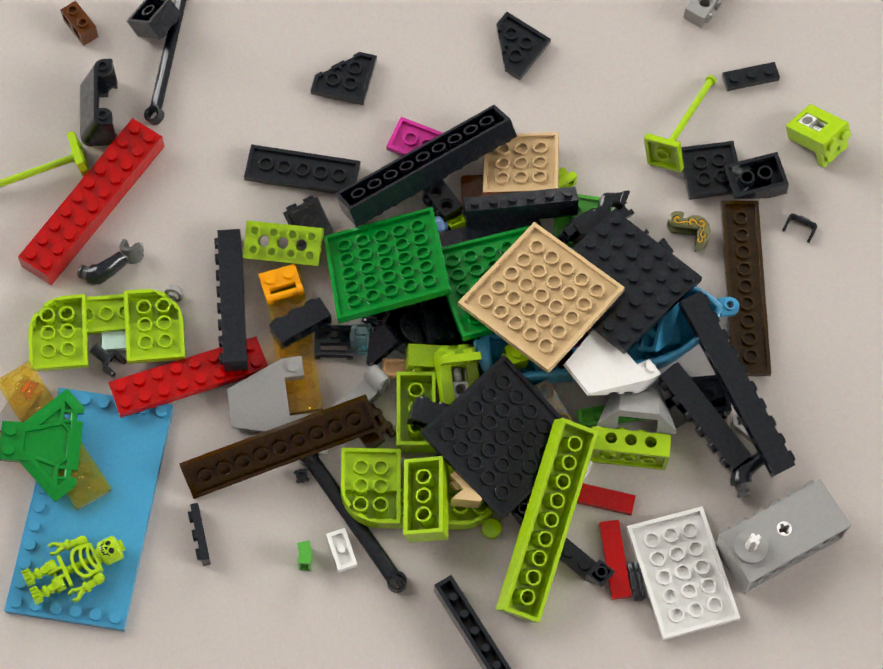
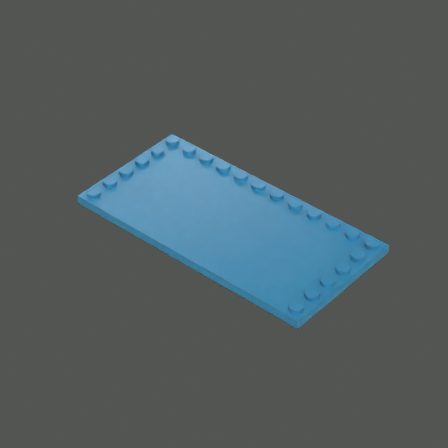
M59 387L57 396L61 394L63 391H65L67 388ZM68 389L85 408L84 415H78L77 421L83 422L78 471H72L71 478H77V486L57 502H54L44 489L35 482L4 611L9 614L125 632L174 406L172 404H163L120 418L112 395ZM65 414L64 419L69 420L70 414ZM59 471L58 476L63 477L64 471ZM85 536L88 539V543H91L93 548L96 549L97 543L107 537L114 536L117 541L122 540L126 549L123 551V559L109 566L102 563L101 565L104 569L102 574L105 576L104 582L99 586L93 587L90 593L86 592L81 600L73 603L72 599L78 596L77 593L68 596V592L71 589L82 586V583L85 581L74 572L70 574V577L75 587L70 588L67 580H65L64 582L67 586L65 591L51 593V596L43 597L44 602L36 605L29 589L37 586L41 590L43 589L42 586L51 584V580L54 577L42 576V579L35 580L36 584L28 587L21 571L29 568L31 572H34L35 568L38 567L40 569L49 560H55L57 566H60L57 557L49 554L50 552H55L57 547L50 549L47 546L52 542L63 543L66 539L70 541L77 539L76 537ZM64 550L59 555L67 567L71 565V551ZM86 551L84 552V559L85 557L87 558ZM79 554L76 555L75 562H79ZM89 564V566L87 565V567H88L89 569H91V570L94 569V568L92 567V565H90V564ZM84 567L79 570L83 574H88Z

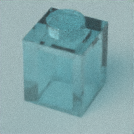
M371 324L352 325L350 341L353 355L367 354L369 336L373 333Z

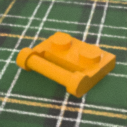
M295 264L258 274L268 305L273 304L274 301L291 296L305 295ZM293 285L296 286L295 288H291V289H288V290H285V291H281V292H278V293H274V294H271V293H270V292H272V291L279 290V289H282V288H286V287H289V286H293Z

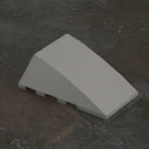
M658 380L650 388L640 393L632 394L630 391L617 394V392H612L597 426L617 428L618 418L623 416L657 420V433L676 434L677 432L661 387L658 385Z

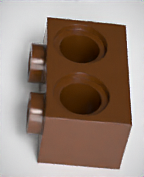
M76 0L61 9L63 21L83 46L99 37L96 25Z

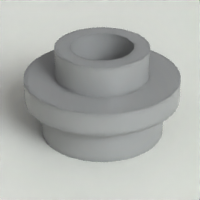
M170 285L164 291L175 302H179L183 298V290L177 285Z

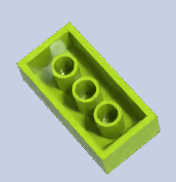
M397 372L396 447L401 449V453H436L434 448L419 433L423 429L407 424L411 405L416 396H424L429 398L430 401L436 402V372Z
M443 456L404 459L403 535L409 543L448 540V464Z

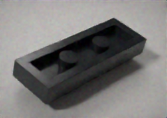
M775 62L723 72L722 78L726 90L731 91L779 81L780 75Z
M198 503L190 504L191 511H188L190 523H194L195 530H191L193 541H197L199 548L195 549L197 561L201 560L203 566L211 565Z

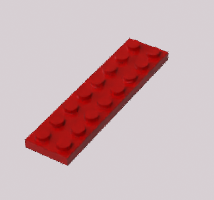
M257 336L247 339L248 370L225 372L224 364L220 365L219 353H223L222 347L108 382L120 418L246 379L268 367Z

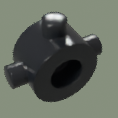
M304 468L294 471L297 479L296 483L299 484L300 482L303 483L310 480L307 474L308 469Z

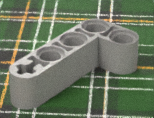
M377 364L373 365L364 374V380L332 406L364 394L367 395L369 403L372 404L389 390L390 378Z

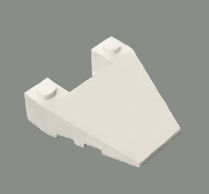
M594 330L591 331L563 365L587 396L608 395L610 392H617V394L630 391L632 394L640 393L650 388L661 375L650 359L636 364L627 352L623 354Z

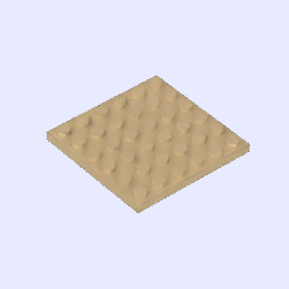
M534 222L461 298L458 306L549 373L625 291V287Z

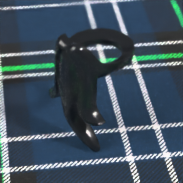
M394 309L386 312L382 324H388ZM361 318V322L372 327L381 324V322L371 318Z

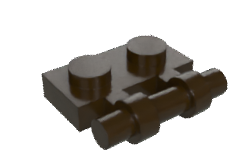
M372 403L370 406L375 420L381 426L378 431L359 437L366 448H377L384 443L385 438L382 435L384 433H387L390 438L396 435L391 422H387L380 408H376Z

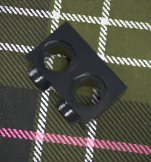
M443 179L432 184L429 188L423 189L422 200L427 207H433L435 216H440L444 222L462 214L463 205ZM433 194H439L440 196H438V197H433L432 195H433ZM446 207H447V208H450V210H449V211H445V210H443V208H446Z

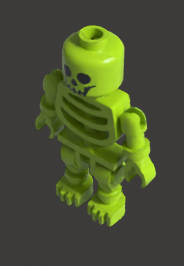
M85 536L76 537L77 539L70 541L66 539L63 543L52 542L47 546L50 549L57 547L55 552H50L49 554L57 557L60 566H57L55 560H49L40 569L38 567L35 568L34 572H31L29 568L21 571L28 587L36 584L35 580L42 579V576L54 577L51 580L52 583L48 586H42L43 589L41 590L37 586L29 589L36 605L44 602L43 597H49L51 593L65 591L67 589L65 580H67L70 588L75 587L70 577V574L74 572L85 581L82 583V586L71 589L68 592V596L77 593L78 596L72 599L73 603L81 600L86 592L90 593L93 587L99 586L104 582L105 576L102 574L104 571L102 563L109 566L123 559V551L126 549L122 540L117 541L114 536L107 537L97 543L96 549L93 548L91 543H88V539ZM64 550L71 551V565L67 567L59 555ZM86 551L87 558L85 557L84 559V552ZM77 554H79V562H75ZM89 564L92 565V567H93L94 569H93V570L89 569V568L87 567V565H88V566H89ZM84 567L88 574H83L79 570Z

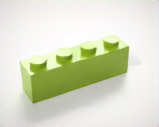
M408 344L405 349V372H434L433 353L439 347L445 345ZM450 346V349L457 348V346ZM478 361V362H477L478 372H479V376H481L482 373H483V371H482V369H481V367H480V364H479V361Z

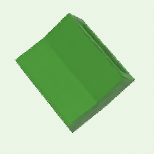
M310 540L297 543L299 570L311 571L313 556Z

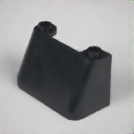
M112 59L96 61L80 85V137L82 143L86 146H108L118 136L113 125L112 112L107 108H99V98L109 97V91L112 88L118 89V80Z

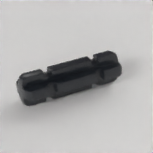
M630 562L627 564V570L630 573L629 579L632 591L635 592L633 593L634 600L642 601L646 598L645 591L642 590L644 587L641 574L638 572L639 565L637 562Z

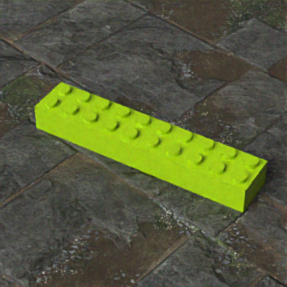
M565 418L554 420L495 610L531 623H540L598 431Z

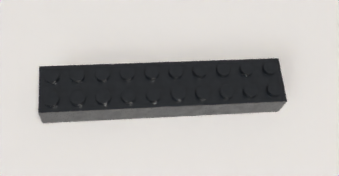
M495 104L335 193L342 211L356 227L365 224L368 220L381 215L391 207L397 206L407 198L413 197L423 189L429 188L439 180L445 179L453 172L461 170L469 163L477 161L487 153L493 152L499 146L509 143L517 137L512 121Z

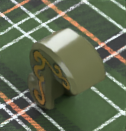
M682 211L671 213L667 222L668 230L671 233L696 235L694 252L703 250L710 236V226L707 220L699 215L683 218L684 212Z

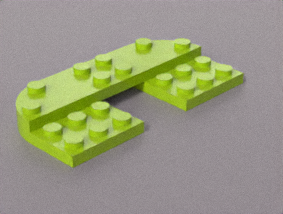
M125 290L124 294L86 297V294L56 297L44 303V307L38 313L35 312L29 324L30 372L88 368V335L102 334L103 332H126L128 364L186 359L185 325L182 312L175 301L158 290Z
M341 449V499L347 512L359 523L372 528L403 529L404 489H401V449ZM448 465V530H466L481 525L492 515V511L483 502L479 508L450 505L451 499L459 492H454L449 485L450 474L454 470Z

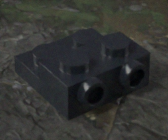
M313 195L303 199L304 203L298 206L295 203L286 207L287 211L283 212L288 225L324 228V235L333 231L319 198H314ZM300 240L298 246L301 247L307 243L305 240Z
M717 376L691 377L721 417L726 419L727 415H730L732 411L731 402Z

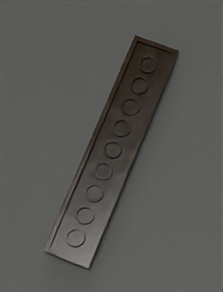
M721 201L726 297L735 298L740 306L736 315L728 317L730 345L736 348L739 354L737 357L739 362L746 366L748 370L747 376H771L759 202Z
M364 394L179 464L193 499L373 433L378 431L379 428L367 395Z

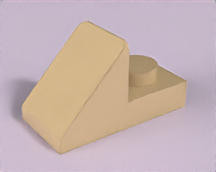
M455 471L450 474L449 485L454 492H459L451 499L450 505L479 508L482 504L481 496Z

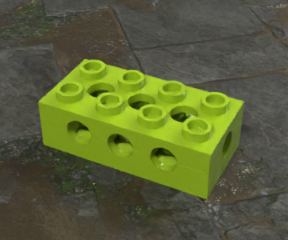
M247 220L243 258L320 266L324 228ZM263 236L269 238V244L265 247L261 244ZM282 238H286L288 241V246L284 249L279 245V241ZM300 240H305L307 243V247L303 251L298 248Z
M592 426L593 430L598 431V435L590 458L591 462L658 470L666 469L670 458L671 435L657 432L650 433L643 429L631 431L623 427L612 429Z

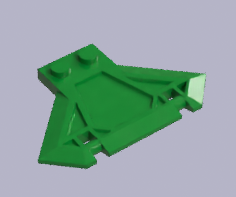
M66 389L25 422L2 421L0 461L20 462L54 502H57L77 486V478H71L72 471H78L83 422L77 421L78 415H84V406ZM65 414H70L69 420L64 419ZM59 471H64L63 477L58 476Z

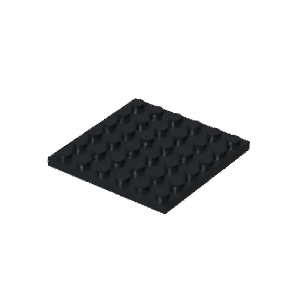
M613 210L572 248V250L625 287V291L591 327L623 354L628 352L702 281V276L616 210Z
M503 355L419 433L440 456H443L445 462L481 496L482 502L502 521L532 492L555 419L563 417L517 367Z

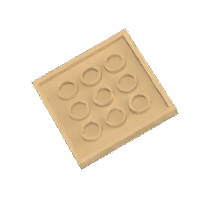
M559 132L517 133V137L509 143L503 144L493 152L484 155L483 193H514L558 188Z

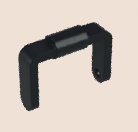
M791 213L782 231L785 232L791 219L796 220L798 223L813 228L807 240L810 243L817 229V224L806 217Z

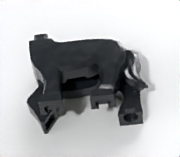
M630 191L604 193L599 198L596 209L586 211L567 223L562 233L558 236L559 240L564 244L572 242L576 245L612 212L611 207H615L614 210L627 219L632 217L635 212L632 209L628 211L625 207ZM663 237L658 243L673 254V249Z

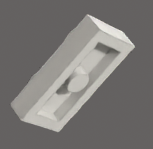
M343 528L327 533L326 537L338 573L357 567L346 529Z

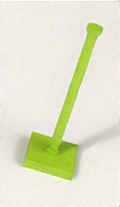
M708 75L706 77L705 84L669 139L649 133L645 135L644 144L647 164L679 173L682 172L684 164L681 142L676 140L711 86L717 82L714 76Z
M70 131L66 133L72 150L71 155L0 180V188L71 162L76 163L84 177L90 168L83 146L75 132Z

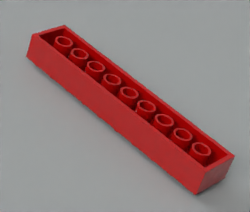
M132 118L19 254L18 259L21 267L52 286L165 147L163 137Z

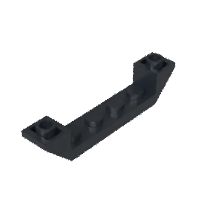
M526 498L510 512L520 526L529 503ZM568 538L565 539L559 560L585 581L603 587L615 574V571L600 559L598 562L594 561Z

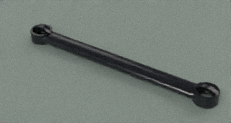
M174 0V4L180 11L181 16L177 19L176 24L167 31L151 104L144 113L145 120L151 125L159 124L164 118L162 107L187 0ZM156 112L157 115H156L154 118L151 119V116L153 115V113Z
M315 454V459L312 455L308 456L311 462H305L303 459H300L301 464L309 469L387 581L388 589L394 593L402 592L407 586L405 574L396 568L368 526L359 523L347 512L341 499V488L319 458V454ZM397 576H400L404 580V585H402L401 581ZM392 577L398 584L399 588H394L390 585V579Z

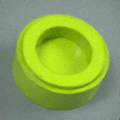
M490 518L483 522L482 534L485 538L496 539L500 536L502 527L498 520Z

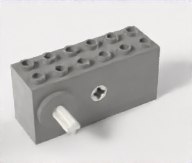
M821 479L815 482L813 480L803 485V489L791 491L786 495L787 498L783 500L777 499L770 504L769 508L765 510L761 508L753 513V517L749 519L745 517L736 523L737 526L731 529L727 527L719 532L720 535L716 542L719 556L744 594L844 538L851 524Z

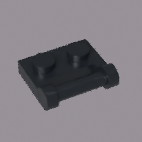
M326 325L315 331L314 359L347 358V360H353L354 325ZM321 346H347V350H321Z

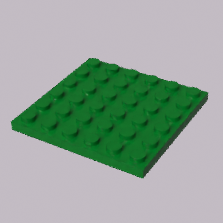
M433 207L324 236L336 316L339 324L452 294Z
M530 226L442 247L452 294L445 295V298L463 341L494 334V332L459 307L458 302Z

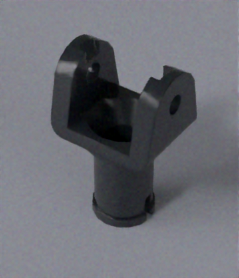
M98 343L89 351L90 354L102 362L103 372L112 378L115 377L116 373L108 366L110 362L116 359L123 365L127 363V360L119 352L114 351L109 354Z

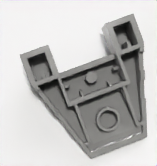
M302 356L282 358L227 389L232 428L262 433L310 415L308 413L290 416L285 382L304 379Z

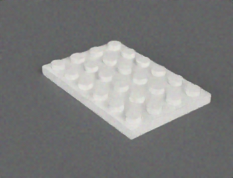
M703 506L626 527L662 640L740 620V615Z

